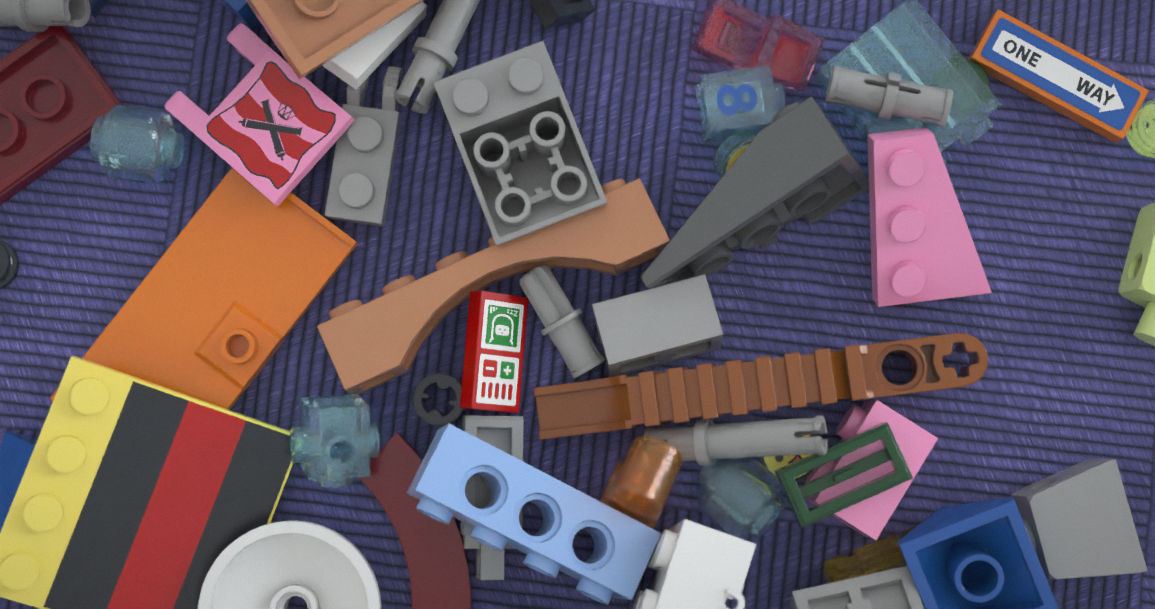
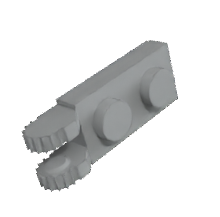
M391 66L387 68L383 79L382 109L364 107L369 77L357 89H354L349 84L347 85V104H342V109L351 115L355 121L336 141L325 217L328 219L384 227L402 119L398 112L400 103L394 99L393 95L403 80L402 68Z

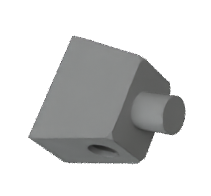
M1092 458L1084 460L1011 494V497L1016 502L1046 579L1134 574L1147 571L1116 459Z

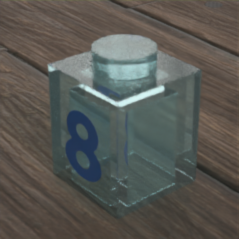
M771 66L702 74L696 87L704 144L756 137L762 129L773 123L774 116L786 107L783 86L781 82L773 83Z

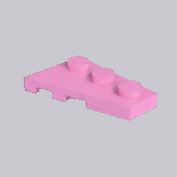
M927 127L867 134L872 299L876 305L884 307L992 293L934 134Z

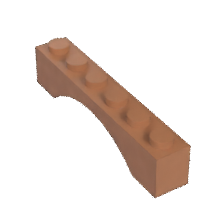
M640 178L627 184L624 179H616L601 186L607 200V205L500 246H496L492 236L488 240L490 247L468 256L466 251L451 254L435 264L437 271L418 280H415L413 275L396 279L382 288L384 295L365 304H362L361 300L349 301L329 312L330 320L317 325V328L344 390L357 396L407 373L421 346L438 324L464 300L469 298L470 291H481L495 282L529 272L541 265H546L550 269H589L617 276L656 258L670 242V239Z

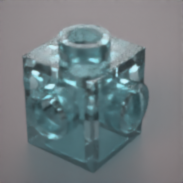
M358 394L300 397V427H291L290 452L292 462L300 463L309 481H317V485L322 487L337 488L351 485L353 478L370 477V458L378 457L379 433L377 424L370 422V406Z

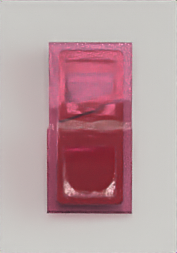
M710 0L690 50L747 75L802 92L807 87L825 39L777 14L767 19L731 0Z

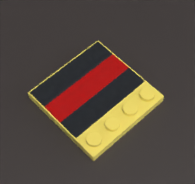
M72 355L0 532V597L40 609H198L203 582L214 561L222 551L250 530L270 524L303 436Z

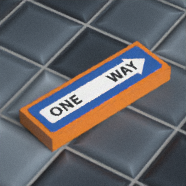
M999 9L991 16L968 60L981 66L986 74L1114 143L1124 139L1149 92L1148 89Z

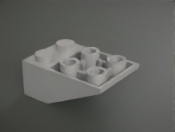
M544 41L433 82L496 246L607 205L604 192Z

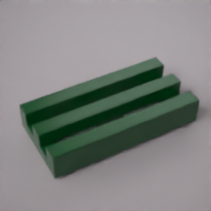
M888 422L878 424L829 446L826 455L811 454L775 470V474L785 490L784 494L788 503L791 504L795 512L794 516L797 523L802 528L913 479ZM881 440L884 449L799 487L797 486L794 477ZM885 462H891L894 471L809 509L807 508L804 501L805 498Z

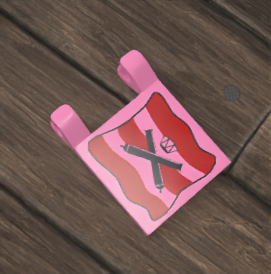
M240 23L229 33L227 41L254 65L252 70L210 116L181 91H177L166 102L165 109L278 207L355 120L307 78L303 77L299 80L287 61L273 51L247 26Z

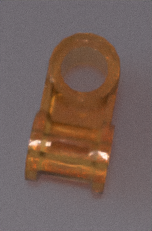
M647 436L636 437L633 439L623 459L617 461L599 501L653 529L663 511L683 463L682 455L673 446L662 440Z

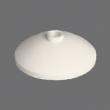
M287 520L266 524L250 530L224 549L214 561L203 582L198 609H289L288 602L293 596L303 598L307 603V609H381L382 605L374 572L366 558L353 543L343 535L323 525L306 521Z

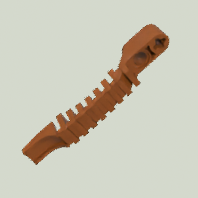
M953 333L868 345L844 346L839 351H830V348L814 350L812 354L800 355V352L784 354V357L771 359V356L755 357V361L743 362L740 359L726 361V365L719 366L709 363L696 365V369L678 367L667 369L665 373L648 371L640 372L635 377L633 375H619L590 381L533 388L534 397H536L540 429L538 431L539 440L641 427V424H645V427L669 424L670 420H674V423L696 420L695 417L703 416V419L722 417V414L733 413V416L749 414L750 410L762 409V412L778 410V407L791 405V408L805 407L807 403L819 402V405L837 403V399L845 398L853 401L964 387L976 383L983 377L988 367V354L985 346L976 337L965 333ZM952 345L956 346L958 354H968L969 365L960 368V377H957L954 368H944L942 362L943 356L952 353ZM890 352H899L910 360L912 374L909 380L902 385H894L888 382L882 373V362Z

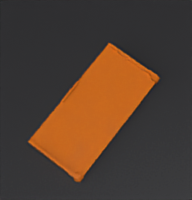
M232 167L82 359L230 410L279 349L287 335L358 243L291 192L277 207ZM58 388L50 397V400L52 402L55 398Z

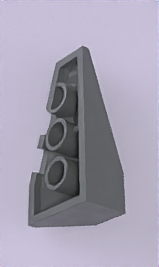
M812 96L804 102H795L781 109L774 116L773 123L758 133L642 274L641 278L646 287L651 289L704 274L708 277L726 268L734 258L732 252L740 248L750 249L757 246L763 249L778 241L777 233L783 226L801 217L804 218L809 226L830 215L869 189L868 175Z

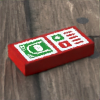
M470 291L460 408L519 413L528 298L488 291Z

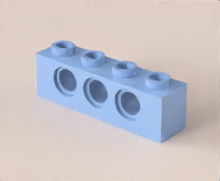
M449 423L438 429L406 492L420 500L416 509L424 515L449 525L452 517L474 527L470 534V537L500 552H503L507 544L527 554L523 564L554 579H556L559 571L579 580L576 591L605 605H609L611 598L632 600L661 535L660 532ZM472 475L483 477L491 489L490 500L482 509L472 506L465 496V485ZM527 502L535 504L543 516L541 529L533 536L527 534L519 523L520 510ZM580 529L586 530L594 541L593 553L585 562L580 561L575 556L572 548L573 538Z

